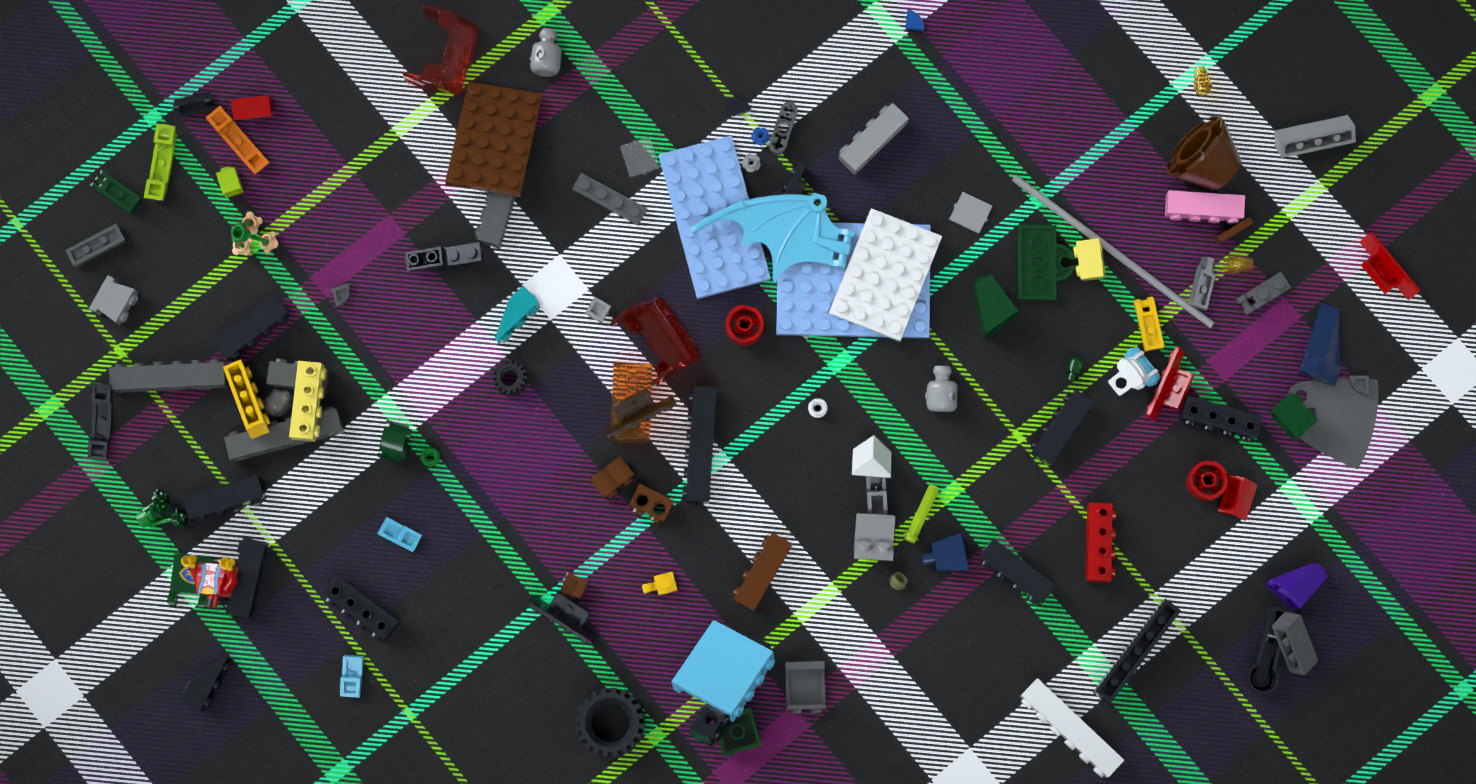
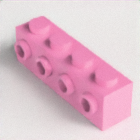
M1170 190L1166 194L1165 217H1170V220L1189 218V221L1199 222L1201 219H1204L1210 223L1227 221L1228 224H1238L1244 219L1245 195Z

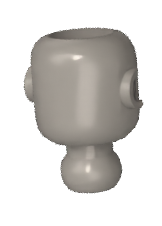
M542 29L539 34L541 42H537L532 46L530 68L536 75L550 77L556 75L560 70L562 51L554 43L557 39L556 31L553 29Z
M935 366L933 369L935 381L928 383L925 394L927 408L930 411L952 412L957 407L958 387L956 382L949 381V376L952 372L951 367Z

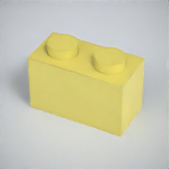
M1096 238L1076 241L1077 246L1074 247V255L1079 261V265L1076 266L1077 276L1081 277L1083 281L1106 278L1101 240Z

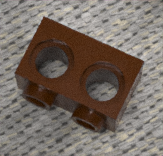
M639 484L629 505L632 507V512L640 516L644 513L650 516L649 520L659 524L660 522H666L675 502ZM644 496L648 499V503L645 506H640L637 504L638 498ZM657 505L665 507L663 514H656L654 512Z

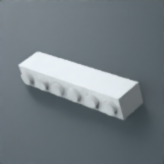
M1038 678L1020 695L1023 699L1021 701L1022 704L1028 709L1032 707L1037 712L1035 716L1043 723L1045 721L1052 726L1050 730L1056 736L1061 735L1066 739L1064 743L1071 750L1075 748L1080 753L1079 757L1086 764L1090 762L1095 767L1093 769L1094 772L1101 778L1103 776L1108 778L1124 761L1120 755Z

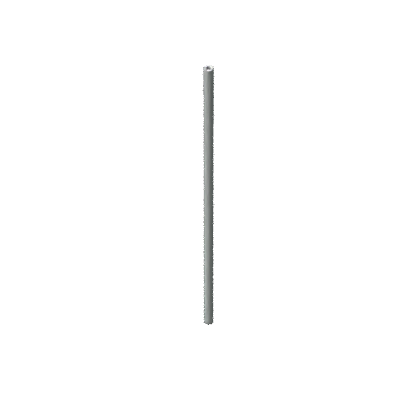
M1018 175L1014 176L1012 179L1014 183L1089 239L1099 238L1105 251L1207 327L1211 328L1214 321L1198 309L1189 306L1187 301Z

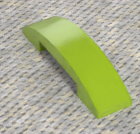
M156 124L153 141L155 147L144 198L164 200L174 158L175 126Z

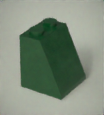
M984 274L978 278L973 289V297L983 339L1014 319L1018 312L992 274L987 277Z

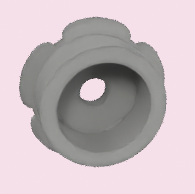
M748 154L744 157L742 166L746 171L754 172L760 168V158L757 155Z

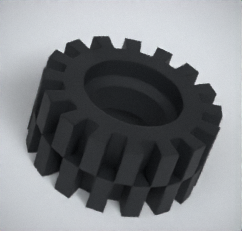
M502 361L503 363L498 364L497 368L493 371L494 375H492L495 387L506 396L520 394L528 383V375L525 368L517 361ZM508 371H513L518 376L516 383L513 385H507L503 382V376Z

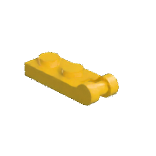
M1153 296L1147 297L1146 300H1134L1133 303L1144 351L1163 349L1164 342ZM1148 307V308H1149V312H1144V313H1143V309H1142V308Z

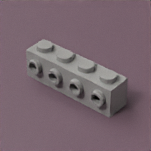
M892 103L889 107L885 105L880 110V115L876 119L872 118L866 124L867 128L863 132L859 131L852 138L854 141L849 146L847 144L844 145L839 151V160L854 175L908 123L909 118L895 104Z
M1348 115L1274 131L1275 148L1281 158L1356 142L1355 125Z

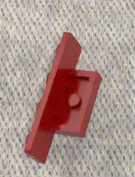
M1370 232L1360 241V244L1371 256L1361 264V267L1384 294L1396 286L1405 298L1410 300L1420 292L1419 287L1373 232Z
M1176 346L1175 350L1171 352L1169 364L1162 372L1160 385L1155 388L1153 401L1147 407V417L1151 421L1155 422L1162 405L1180 411L1194 379L1192 373L1178 369L1185 354L1180 347Z

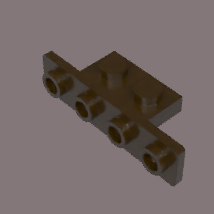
M645 388L612 405L620 422L605 429L604 433L607 439L616 438L623 431L636 428L640 422L644 420L649 421L655 418L656 414L671 410L674 407L673 405L677 403L673 396H670L655 404L648 389Z

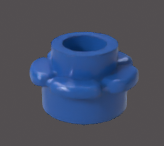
M755 128L751 135L752 141L759 146L764 145L770 140L769 131L766 128Z

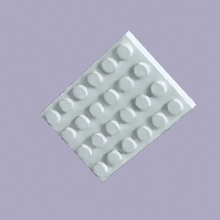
M871 208L829 314L900 342L942 236Z

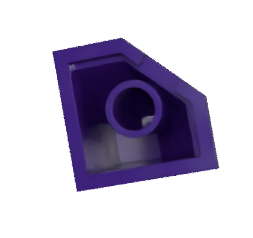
M1311 563L1273 578L1264 585L1292 611H1295L1304 605L1328 576L1325 574L1326 570L1320 564Z

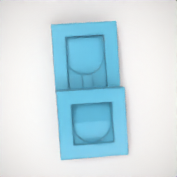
M388 517L385 518L377 533L411 552L415 550L422 536Z
M343 656L340 696L360 697L364 656Z

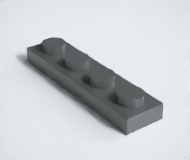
M583 173L580 174L572 188V191L639 226L647 212L646 207Z

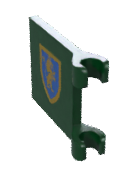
M174 554L170 590L167 598V604L170 606L177 605L178 593L197 594L194 579L189 571L190 566L185 567L181 563V558L187 554ZM195 555L197 557L195 564L198 562L213 563L214 557ZM199 594L198 606L201 609H207V596Z

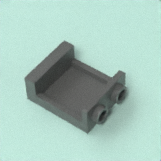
M824 661L785 662L787 710H791V714H802V710H810V713H822V709H826Z

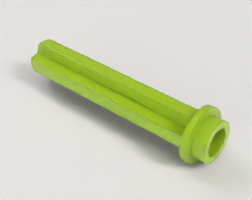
M930 484L907 533H904V539L910 543L915 544L919 540L917 537L939 492V488L935 485Z

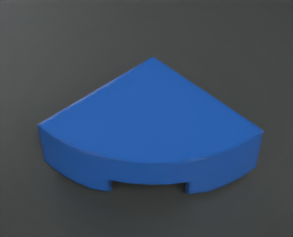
M907 10L905 30L924 32L922 18L916 12Z

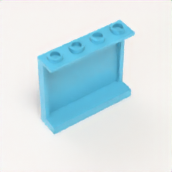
M713 620L671 681L672 686L678 693H681L683 690L730 716V721L733 722L736 717H740L745 703L752 699L757 685L760 686L764 681L767 670H771L774 666V654L772 650Z

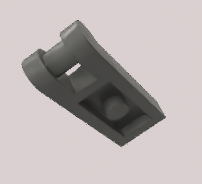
M1279 272L1238 297L1236 301L1245 309L1243 311L1247 316L1289 290L1291 286L1282 272ZM1251 298L1255 304L1251 305L1248 299Z

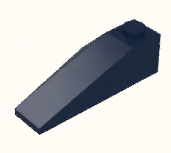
M1320 303L1298 375L1335 386L1341 369L1339 308Z

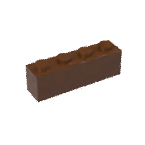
M773 532L770 536L766 535L761 544L764 548L761 553L756 552L752 559L754 565L751 570L747 568L742 577L745 579L741 586L737 585L732 594L735 596L733 599L735 602L752 612L757 608L793 545Z

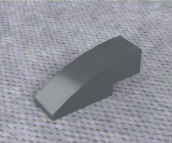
M865 476L868 514L888 515L886 478Z

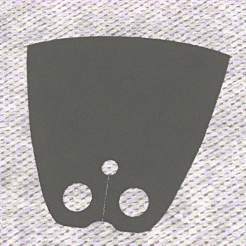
M1337 378L1335 386L1316 380L1304 381L1293 385L1289 393L1292 392L1295 395L1297 391L1304 390L1307 393V400L1303 404L1307 409L1315 408L1316 418L1318 419L1300 439L1316 450L1358 470L1368 450L1375 426L1378 409V380L1369 379L1370 395L1368 396L1356 392L1351 387L1348 378Z

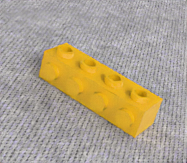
M241 360L223 366L243 423L251 439L269 433L267 425L270 424L267 414L262 413L261 409H264L261 398L257 399L256 394L259 392L255 382L251 383L250 378L253 376L250 368H245Z

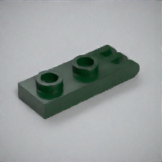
M101 170L99 174L104 179L102 180L96 176L95 180L100 183L99 186L93 182L90 186L132 214L143 199Z

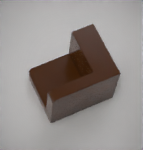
M567 572L561 591L582 600L589 582Z

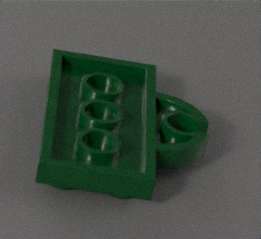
M1018 224V301H1056V282L1066 280L1074 271L1075 266L1071 265L1068 268L1061 266L1060 261L1066 258L1074 261L1075 257L1069 248L1056 244V225Z

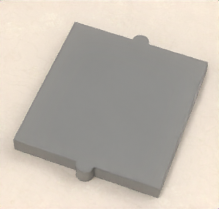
M962 192L957 204H954V210L949 220L979 234L984 223L988 221L987 216L992 205Z

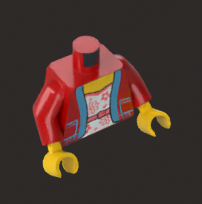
M185 555L181 558V563L185 567L190 566L189 571L194 579L197 594L207 596L206 607L217 608L219 597L229 598L233 589L238 584L237 574L239 568L234 566L235 560L224 557L219 560V564L199 562L195 564L197 561L195 555Z

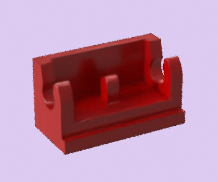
M272 96L231 99L233 120L271 117L273 115Z

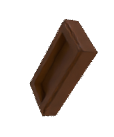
M1250 217L1215 237V243L1220 244L1252 225L1253 222Z

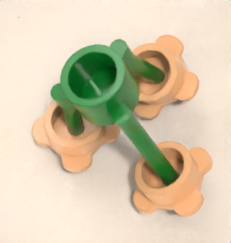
M247 212L242 222H237V225L231 230L232 252L235 255H249L251 253L250 245L252 244V239L259 241L260 246L264 248V252L267 254L272 249L278 247L279 243L275 237L276 233L273 231L269 234H264L262 237L251 235V233L256 234L258 232V227L263 222L262 218L256 217L253 212Z

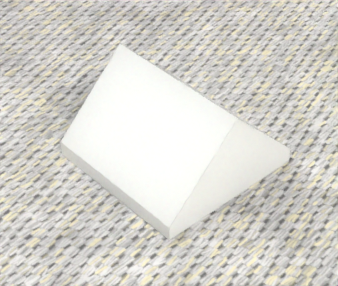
M873 435L853 449L852 475L891 478V451Z

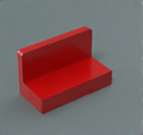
M1229 475L1228 486L1223 493L1218 512L1233 515L1246 521L1257 484L1244 477Z

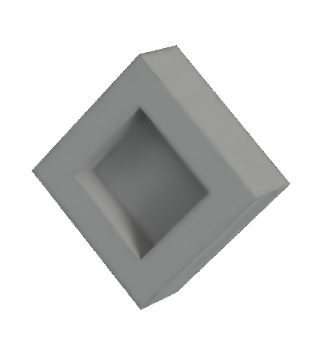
M594 297L585 314L602 324L611 306Z

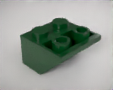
M1292 392L1269 412V415L1294 442L1318 421L1316 413L1311 408L1307 409L1303 404L1302 398L1298 394L1294 395Z

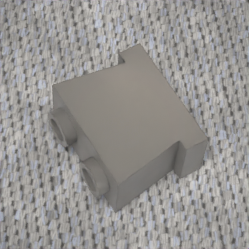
M107 276L89 309L98 315L104 313L120 326L122 322L126 321L131 305L133 306L137 302L138 292L133 288L118 284L117 280Z

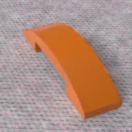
M221 106L206 117L209 123L255 175L269 164V161Z

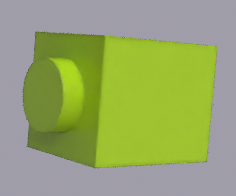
M224 167L220 170L221 172L216 173L222 194L226 198L244 193L238 171L234 167Z

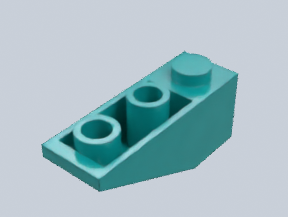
M524 286L508 300L495 336L498 344L509 340L512 336L511 333L516 328L517 330L526 323L525 319L529 315L534 316L540 309L539 301Z

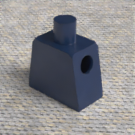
M961 533L932 543V552L921 554L923 566L934 564L936 572H965L969 570Z

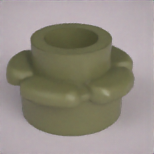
M896 572L891 575L889 581L895 590H904L908 579L904 574Z

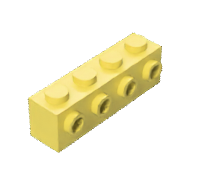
M298 361L289 434L292 440L315 442L316 437H319L320 426L317 424L318 418L322 416L320 399L324 397L322 380L326 379V368H324L322 363Z

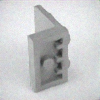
M861 513L856 515L854 559L893 561L894 515Z

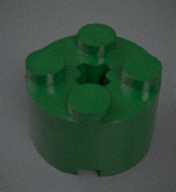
M386 420V424H389V427H384L379 445L382 453H378L377 457L400 463L401 459L405 460L407 448L404 446L406 441L410 442L412 429H409L410 425Z

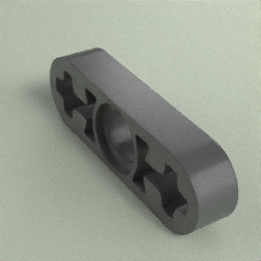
M785 102L781 106L769 143V149L774 155H781L786 150L798 112L797 106L793 102ZM792 107L794 113H790L788 120H786V111L784 109ZM786 124L789 130L786 133H781L778 130V126ZM775 135L782 138L781 146L783 148H779L778 150H775V146L773 145L777 144L778 137H775Z

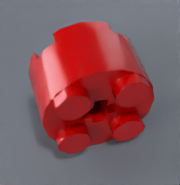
M745 305L732 309L726 319V332L730 340L742 347L753 345L760 340L764 328L761 313L756 308ZM741 323L749 324L748 328H741Z
M1215 461L1200 462L1187 475V489L1197 500L1203 502L1212 501L1226 490L1228 486L1227 472L1222 465ZM1208 477L1210 481L1209 484L1206 485L1204 483L1205 480L1203 478L1206 479Z

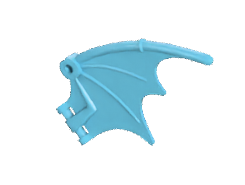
M817 193L811 196L786 194L758 197L745 201L741 200L739 203L707 217L691 228V232L695 234L710 224L721 220L738 222L744 231L742 246L758 242L765 244L769 248L773 262V282H777L781 274L789 267L803 262L824 263L846 269V258L849 256L852 246L850 244L851 238H854L855 234L854 231L836 227L829 220L825 210L827 199L824 195ZM819 200L821 204L816 206L814 201ZM839 234L844 236L843 242L837 241ZM834 253L839 254L838 260L832 259Z

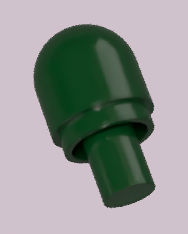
M1073 356L1069 359L1066 367V372L1069 373L1067 381L1073 383L1075 377L1081 373L1084 365L1081 357Z

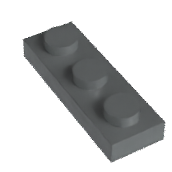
M114 224L65 251L76 268L126 242L119 226Z

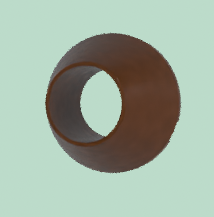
M1214 115L1209 117L1210 121L1205 124L1202 121L1197 124L1177 144L1171 153L1173 156L1171 163L1167 162L1166 172L1171 177L1210 190H1217L1227 184L1237 173L1241 165V158L1224 119L1221 116Z

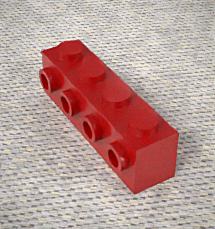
M1111 503L1087 504L1086 582L1109 583L1111 578L1115 577V567L1112 566V559H1115V547H1112V539L1115 540L1116 531L1115 528H1112V520L1116 518V509H1113V504Z

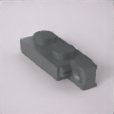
M1211 257L1201 258L1200 264L1196 269L1188 302L1189 306L1201 311L1208 309L1216 276L1213 270L1215 259Z

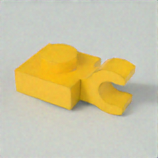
M673 572L654 576L655 582L642 585L644 594L657 590L658 596L677 591Z

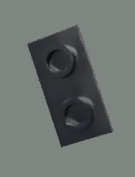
M211 92L175 99L173 108L176 110L177 118L214 110Z

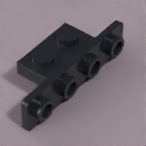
M559 590L550 605L535 595L528 600L527 605L533 611L543 614L550 622L562 626L566 632L579 637L583 643L593 645L598 639V635L583 626L591 610Z

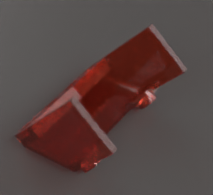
M422 5L425 17L437 19L440 27L450 31L441 66L430 64L424 68L422 76L403 72V77L407 84L457 95L464 87L478 37V29L474 23L451 11Z
M660 297L629 306L610 323L611 326L624 323L625 328L629 332H641L659 359L660 363L656 365L658 377L650 383L651 386L671 379L700 359L699 350L666 301Z

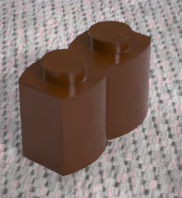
M620 456L594 475L590 481L604 499L607 497L611 499L619 493L618 489L621 486L627 487L634 481L633 477L635 474Z

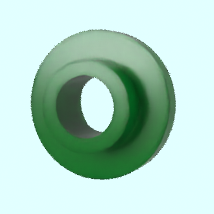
M426 448L421 453V461L425 466H436L440 461V454L435 448ZM429 454L434 455V459L432 461H429L427 459Z

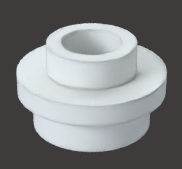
M813 399L809 403L808 411L815 418L823 417L827 412V404L822 399ZM816 405L821 406V411H815L814 407Z

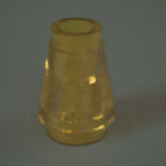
M1198 66L1194 68V91H1196V94L1203 96L1211 93L1212 84L1206 67Z
M1229 256L1224 259L1223 268L1225 273L1230 275L1252 270L1253 260L1252 258Z

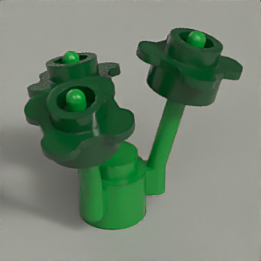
M158 488L151 496L153 502L136 515L138 524L143 528L147 526L153 528L156 525L173 522L174 526L185 528L188 520L186 512L183 509L180 510L179 507H176L175 511L171 513V518H167L166 512L169 509L168 504L170 503L168 500L169 496L165 491Z

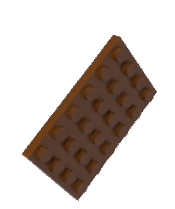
M468 82L445 180L446 185L521 197L543 94Z

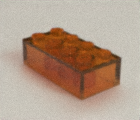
M614 362L612 405L645 388L648 389L652 397V363ZM613 406L611 426L620 422ZM651 420L640 422L636 428L623 431L620 436L611 438V441L650 443Z

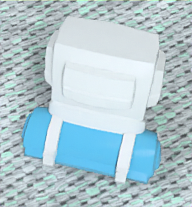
M1138 347L1128 349L1124 356L1125 358H1122L1117 363V368L1120 372L1108 381L1115 392L1121 396L1130 388L1140 390L1145 385L1148 387L1154 386L1158 383L1161 376L1158 370L1145 357L1144 352ZM1120 377L1127 380V384L1123 389L1116 386V380Z

